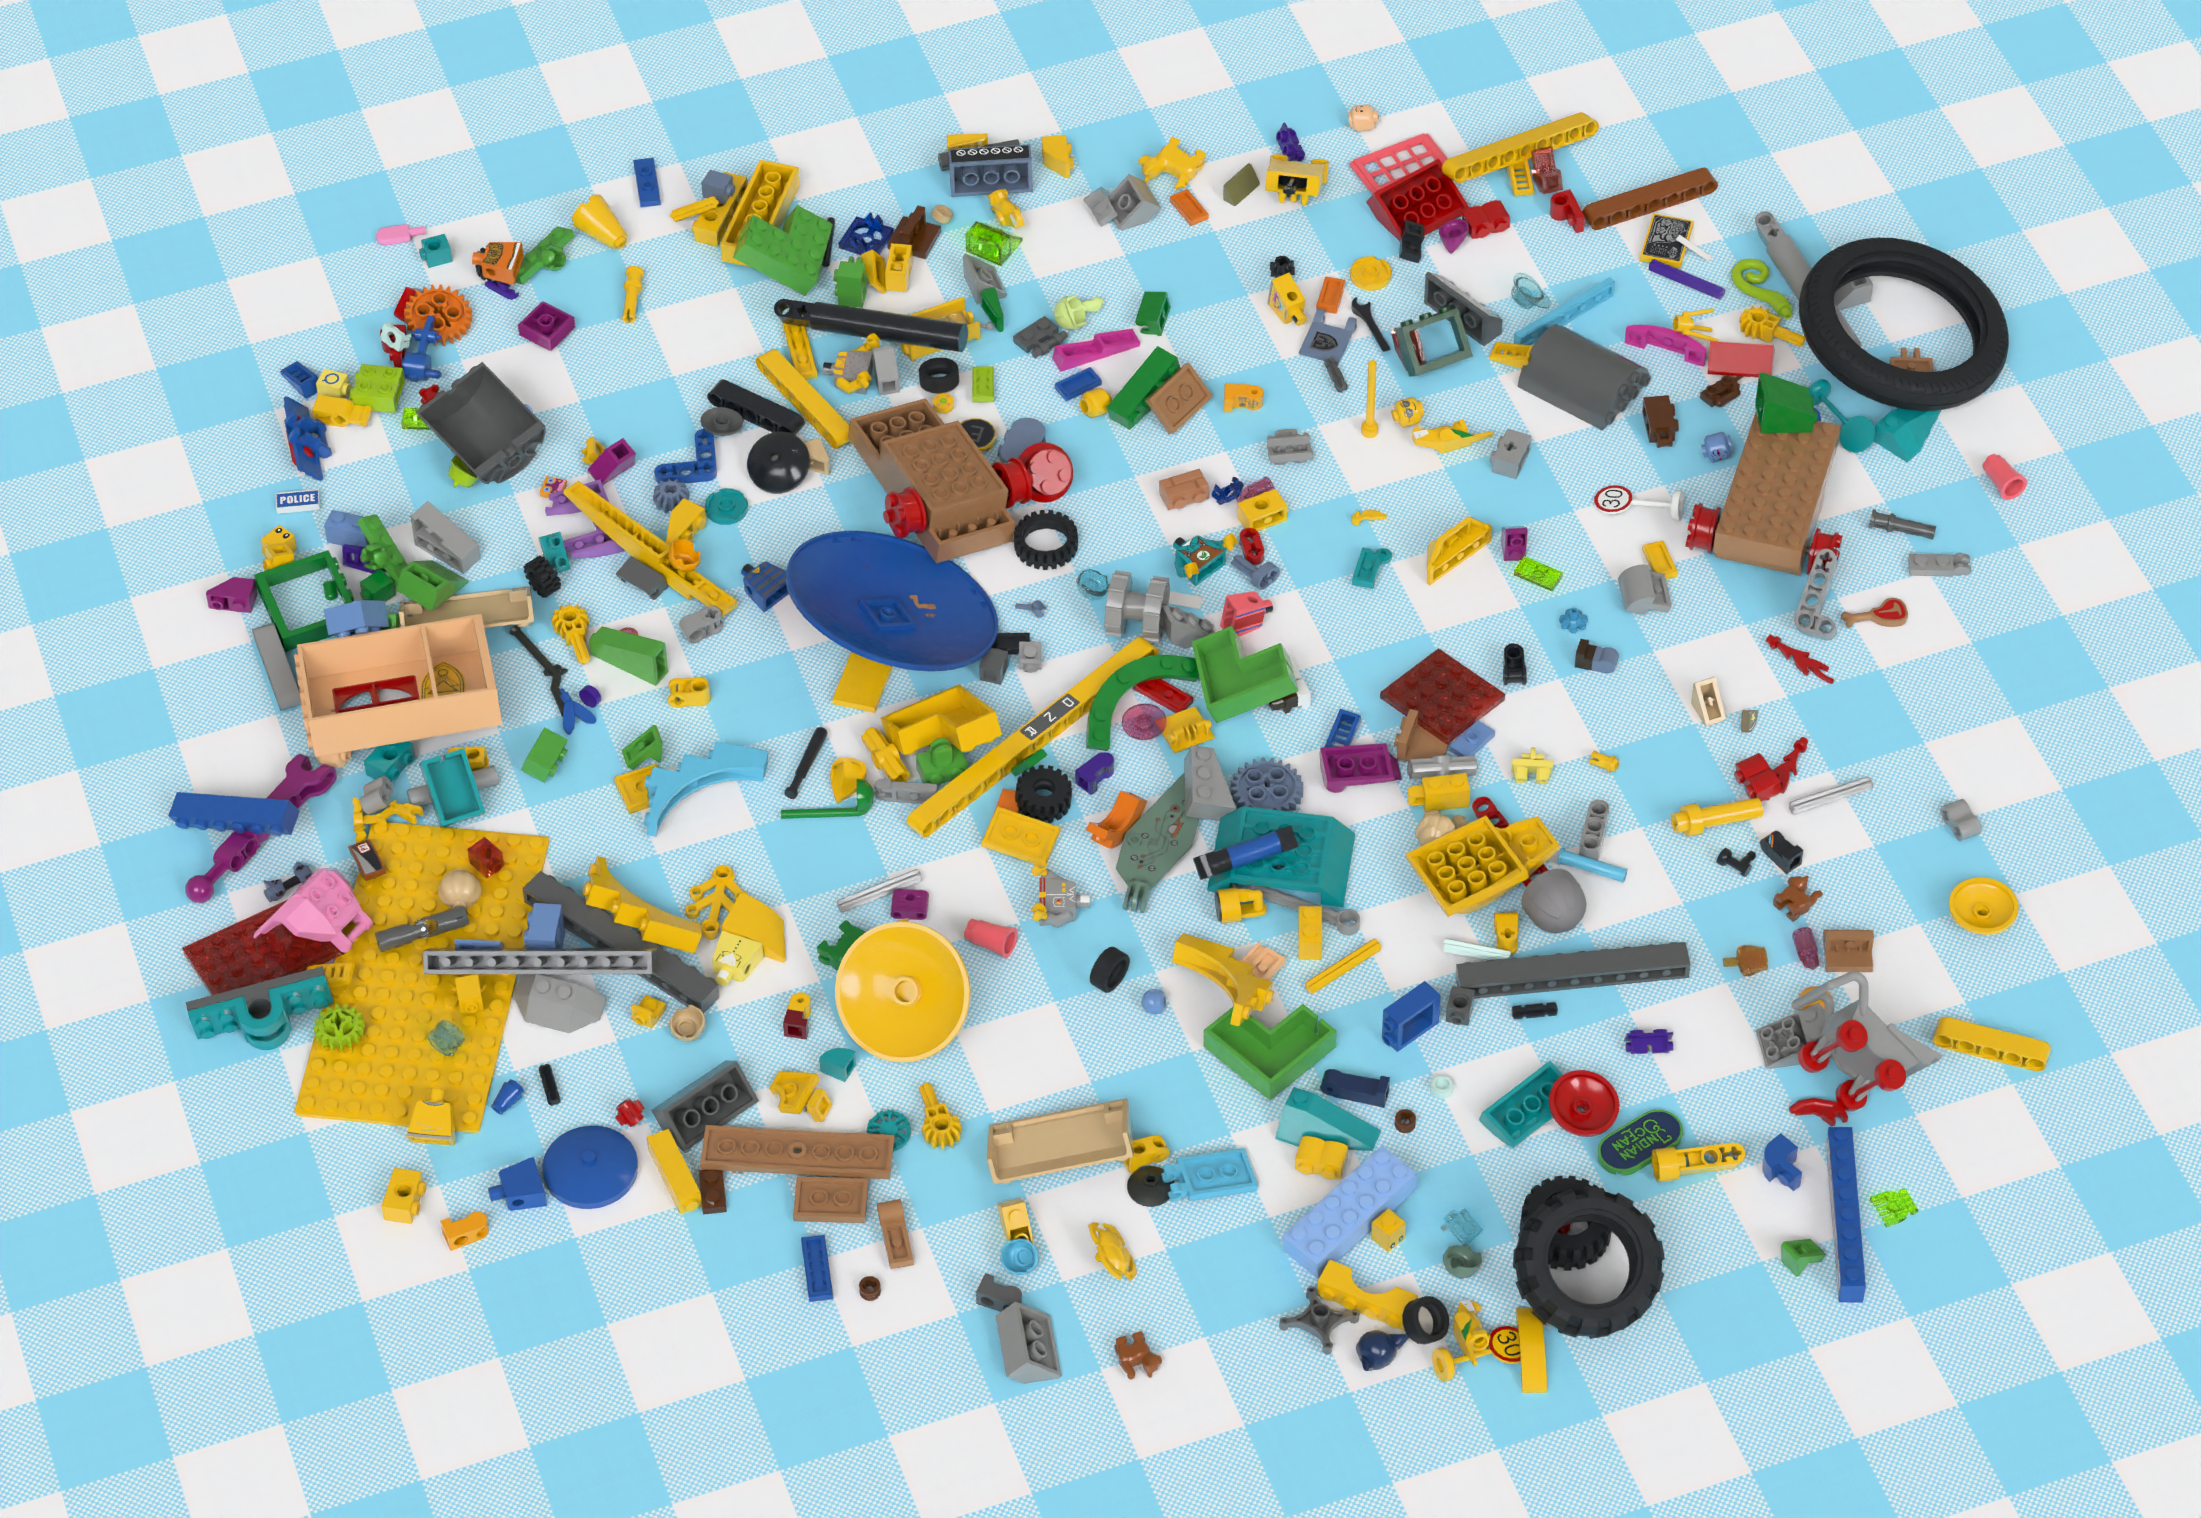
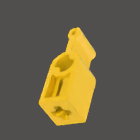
M324 395L317 396L312 409L314 419L317 418L326 425L345 427L349 423L367 426L373 411L372 407L368 405H354L348 399Z

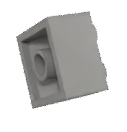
M1130 174L1108 196L1118 214L1113 221L1121 231L1148 223L1161 209L1146 182Z

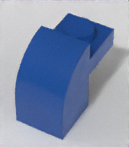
M1781 1133L1767 1144L1764 1151L1762 1171L1769 1182L1777 1177L1781 1184L1795 1191L1800 1187L1802 1172L1793 1165L1796 1162L1798 1147Z

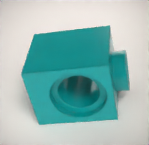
M445 234L421 240L422 248L419 249L421 260H426L428 268L452 262L451 248Z

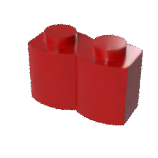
M1500 200L1490 201L1482 206H1473L1462 212V220L1468 223L1469 235L1472 239L1483 238L1490 233L1503 232L1510 227V216Z
M1760 753L1735 764V779L1739 784L1742 783L1745 786V792L1750 799L1759 798L1762 802L1782 792L1779 778Z

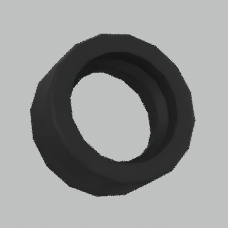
M931 358L924 361L918 370L921 388L930 393L940 394L949 392L956 388L960 381L957 363L948 358ZM935 374H947L942 377H932Z
M1115 947L1105 949L1091 969L1090 983L1105 993L1113 991L1125 977L1130 964L1129 956Z
M1424 1296L1410 1301L1405 1306L1402 1314V1323L1406 1334L1410 1335L1409 1338L1417 1344L1426 1345L1443 1339L1447 1334L1449 1315L1446 1307L1440 1300L1432 1296ZM1422 1306L1429 1311L1433 1319L1431 1334L1426 1333L1419 1322V1310Z

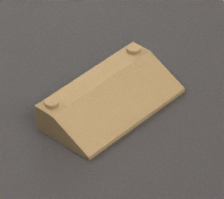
M530 586L452 595L433 611L413 600L400 602L399 606L401 627L482 614L484 628L517 624V627L530 626V622H534Z
M1127 1098L989 1125L987 1162L993 1184H1008L1013 1180L1115 1160L1125 1161L1133 1157V1138Z

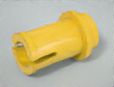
M1597 751L1592 752L1590 757L1594 758L1589 759V764L1607 769L1608 773L1616 772L1619 766V759H1616V756L1610 757Z

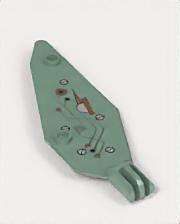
M1184 774L1125 833L1116 864V870L1128 886L1122 905L1124 910L1128 909L1130 899L1133 897L1131 911H1137L1139 901L1142 899L1140 913H1144L1152 888L1193 845L1200 818L1185 816Z

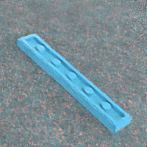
M1611 277L1605 279L1514 333V344L1531 345L1552 325L1558 324L1563 326L1611 298L1614 294L1615 281Z

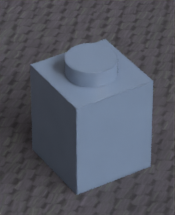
M711 169L701 183L703 198L714 196L716 200L723 204L735 192L732 175Z

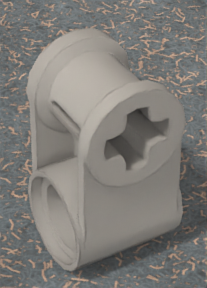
M709 606L683 617L679 622V626L689 643L695 644L720 633L723 630V623L720 620L721 611L718 607Z

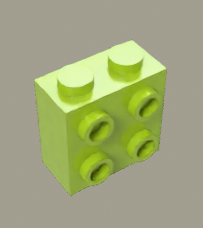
M361 364L359 372L355 374V385L350 389V400H353L354 405L371 406L373 411L396 413L405 384L403 368Z

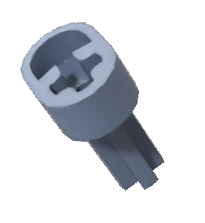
M1235 555L1233 557L1234 560L1231 561V565L1249 577L1251 584L1260 590L1271 585L1280 574L1279 567L1272 562H1266L1257 568L1240 555Z

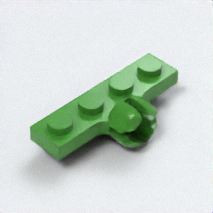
M559 226L554 228L547 237L525 255L515 283L523 285L541 268L551 271L560 270V267H563L566 262L565 253H561L563 252L562 248L575 237L573 230Z
M378 515L361 517L357 524L370 543L361 552L362 562L370 561L371 563L365 564V567L370 570L385 569L397 587L401 570L408 564Z

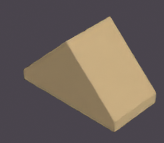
M820 438L804 442L810 454L809 470L829 476L831 473L830 459Z
M1711 677L1693 683L1691 704L1703 724L1708 726L1727 720L1716 678Z

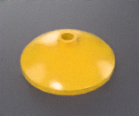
M1977 877L1967 879L1959 883L1950 894L1949 911L1952 918L1959 926L1976 934L1991 935L2003 932L2015 922L2018 915V900L2013 891L2000 881L1991 878Z

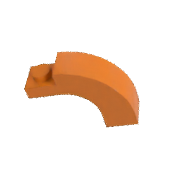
M1120 791L1108 816L1099 823L1089 822L1086 831L1092 833L1091 840L1109 849L1120 845L1124 840L1125 833L1140 819L1147 800L1129 791Z

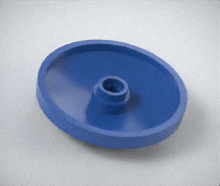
M583 1126L572 1129L559 1136L547 1149L542 1164L544 1182L549 1192L557 1200L568 1206L580 1209H596L608 1206L625 1196L635 1183L638 1174L636 1151L632 1143L623 1134L614 1129L603 1126Z

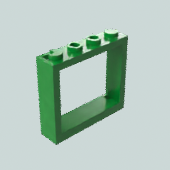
M329 550L254 574L258 593L271 622L275 625L285 652L296 649L299 644L316 642L335 635H328L326 619L289 631L269 587L328 568L344 604L354 601L351 589L347 590L345 587L347 582L344 574H339L338 572L340 569L336 557L332 558Z

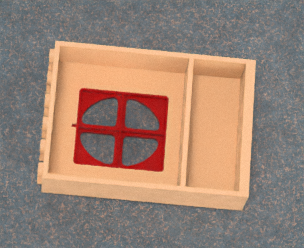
M482 614L297 645L298 654H294L303 719L309 749H314L315 757L502 725L497 688ZM444 661L458 668L465 679V692L438 696L433 667ZM429 672L433 697L420 699L421 682L426 673ZM381 689H395L406 692L412 697L380 702L378 691ZM364 692L371 694V704L340 709L347 700Z

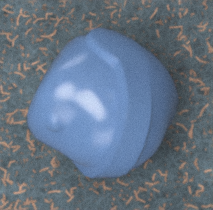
M1161 989L1146 991L1141 999L1143 1009L1151 1014H1161L1166 1005V997Z

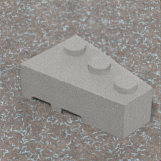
M429 501L410 516L414 542L417 547L462 574L466 573L481 559L479 544Z
M1191 745L1184 759L1185 816L1220 821L1221 817L1236 809L1214 749Z

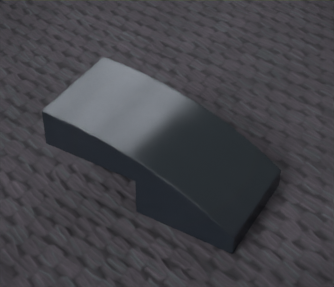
M1408 220L1404 221L1399 258L1419 263L1421 259V244L1424 240V225Z

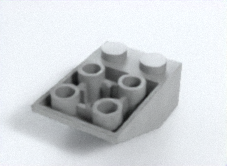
M1820 1003L1756 1030L1767 1069L1800 1065L1798 1061L1799 1049L1810 1041H1819L1825 1024V1010Z

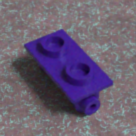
M1284 122L1276 134V140L1282 154L1288 156V161H1302L1305 152L1301 145H1298L1299 140L1296 132L1292 128H1288Z
M1666 1029L1653 1030V1033H1644V1030H1631L1624 1038V1041H1630V1043L1625 1044L1626 1052L1631 1054H1647V1045H1651L1652 1054L1669 1053V1051H1673V1041L1669 1042L1672 1039L1673 1032H1667Z

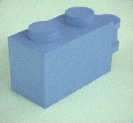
M332 510L324 524L327 543L341 546L344 544L362 547L369 545V541L357 524V521L364 516Z

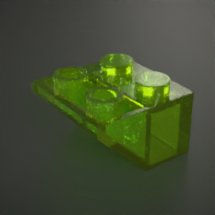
M978 221L965 234L966 252L1000 266L1004 264L1023 241V238L991 224Z

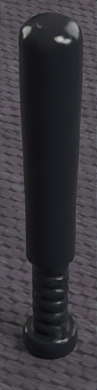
M817 727L795 771L794 779L790 787H787L784 791L786 797L795 799L798 796L797 790L828 735L825 728Z

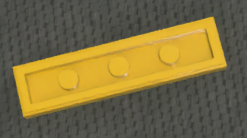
M782 322L793 367L805 379L818 378L806 328Z

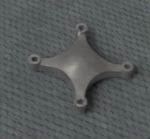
M1310 1286L1306 1291V1298L1310 1302L1308 1308L1298 1316L1280 1318L1279 1329L1286 1331L1290 1327H1295L1311 1333L1321 1341L1323 1345L1322 1352L1329 1355L1333 1347L1329 1338L1330 1333L1344 1322L1357 1323L1360 1313L1357 1310L1341 1312L1330 1309L1318 1299L1316 1288Z

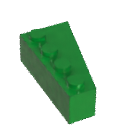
M1157 346L1106 407L1110 419L1129 430L1133 428L1151 411L1145 400L1180 368L1178 357Z

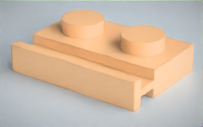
M1258 942L1241 961L1254 965L1252 974H1255V977L1270 981L1286 963V958L1268 947L1261 946V943Z

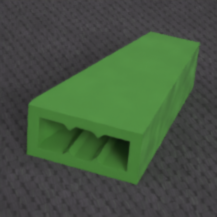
M603 626L596 633H593L589 639L592 656L654 686H657L669 672L666 645L662 641Z

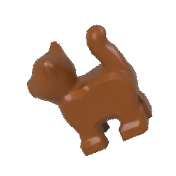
M1808 876L1790 877L1788 879V887L1781 894L1777 893L1774 896L1773 906L1778 910L1787 906L1790 912L1786 915L1792 922L1797 920L1800 915L1807 913L1810 907L1816 903L1817 899L1823 895L1820 890L1814 891L1811 896L1804 893L1808 888Z
M1143 1332L1133 1333L1134 1342L1129 1345L1126 1344V1336L1117 1338L1114 1345L1120 1366L1127 1373L1128 1379H1134L1135 1371L1132 1367L1142 1364L1148 1377L1152 1378V1373L1158 1370L1159 1365L1162 1363V1358L1160 1355L1150 1351L1149 1346L1145 1342Z

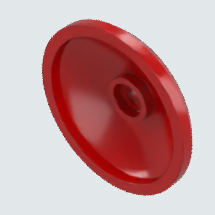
M1575 1070L1562 1075L1554 1083L1549 1094V1108L1554 1120L1564 1130L1577 1136L1592 1137L1606 1132L1614 1124L1619 1113V1098L1612 1084L1603 1076L1587 1070ZM1577 1108H1582L1584 1112H1579Z

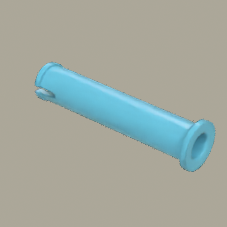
M1565 848L1561 849L1557 865L1565 864L1621 881L1622 883H1624L1628 871L1627 868L1565 851Z

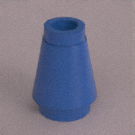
M512 1079L504 1082L491 1108L496 1113L502 1115L522 1098L524 1089Z

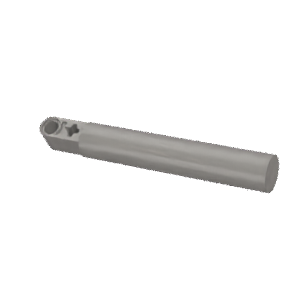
M1762 211L1755 217L1758 235L1766 245V251L1799 301L1803 283L1812 268L1792 238L1784 233L1772 213ZM1834 303L1841 325L1854 342L1861 347L1860 340Z

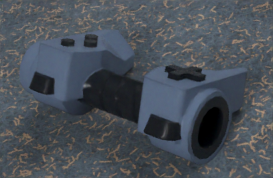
M296 862L293 867L295 876L285 882H282L281 879L264 880L263 882L266 886V890H264L265 897L269 902L282 898L287 890L307 880L313 874L311 869L307 865Z

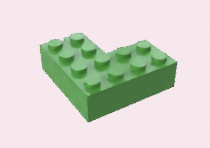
M799 205L786 217L782 230L752 215L741 228L733 258L806 296L817 283L833 224Z
M1233 626L1192 641L1206 707L1216 723L1298 692L1290 656L1281 643L1245 657L1242 641Z
M1304 1004L1271 1030L1251 1014L1248 1020L1245 1019L1240 1026L1230 1024L1233 1007L1204 1029V1047L1268 1100H1272L1336 1048L1337 1031L1323 1019L1318 1021V1015Z

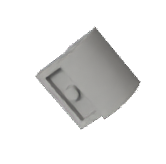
M1642 564L1624 570L1618 577L1624 610L1626 612L1645 615L1648 609L1669 612L1671 609L1665 574L1651 572L1649 565Z

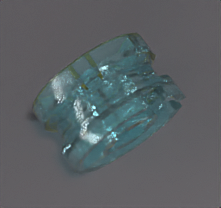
M440 1020L436 1024L435 1029H432L428 1034V1040L438 1052L450 1056L455 1054L458 1049L457 1047H461L465 1041V1036L453 1023L447 1020Z

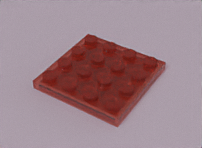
M1438 648L1380 692V699L1406 717L1410 709L1417 710L1418 725L1445 744H1448L1471 727L1477 720H1480L1505 700L1506 694Z

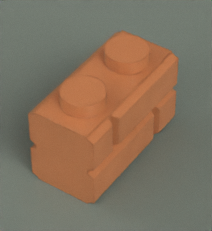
M1199 468L1160 480L1159 494L1168 510L1181 509L1185 505L1195 502L1201 503L1208 499L1209 486Z

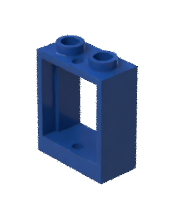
M1424 981L1383 1010L1382 1022L1383 1042L1398 1052L1439 1023L1441 995Z

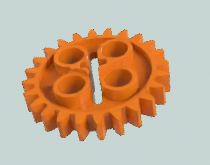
M442 284L439 285L438 289L431 285V290L423 287V293L416 290L415 297L410 296V302H406V309H404V322L407 324V330L415 332L416 328L424 329L428 315L435 316L433 330L438 331V335H441V340H438L436 344L434 343V346H437L438 342L445 346L446 341L454 344V338L461 340V334H467V329L471 328L472 307H469V300L464 301V294L458 296L457 289L450 292V286L444 290Z

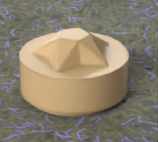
M936 205L931 212L932 217L942 224H948L953 217L952 211L944 205Z

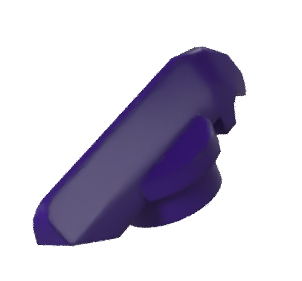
M495 281L485 282L487 288L507 299L513 300L519 296V293H515L514 289H509L510 284L499 281L498 283Z

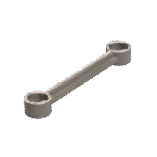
M1231 883V888H1235L1241 884ZM1250 885L1248 888H1244L1260 890L1263 894V900L1299 912V906H1320L1268 887ZM1322 906L1323 921L1337 925V930L1343 935L1350 936L1358 932L1360 916L1355 910L1344 909L1337 912ZM1351 920L1356 922L1353 925L1342 924L1345 921Z

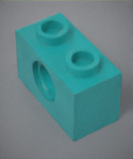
M406 741L377 746L364 760L366 775L374 780L382 776H386L390 782L396 780L404 768L410 765L415 758L413 743Z

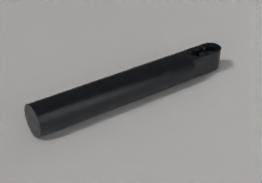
M780 299L774 305V312L783 323L811 327L812 330L863 338H867L870 334L875 333L883 341L956 352L964 351L968 339V327L963 323L823 302L809 303ZM789 308L786 314H782L785 309Z

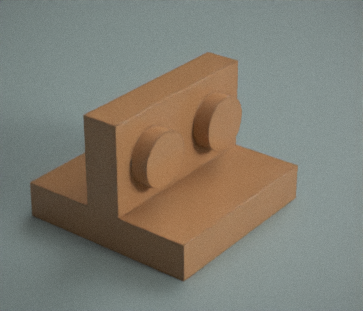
M1823 930L1826 972H1873V930Z

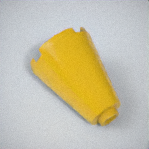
M595 194L588 198L590 201L586 205L582 202L572 216V221L574 222L572 225L612 249L624 247L627 243V233L605 199L600 194Z

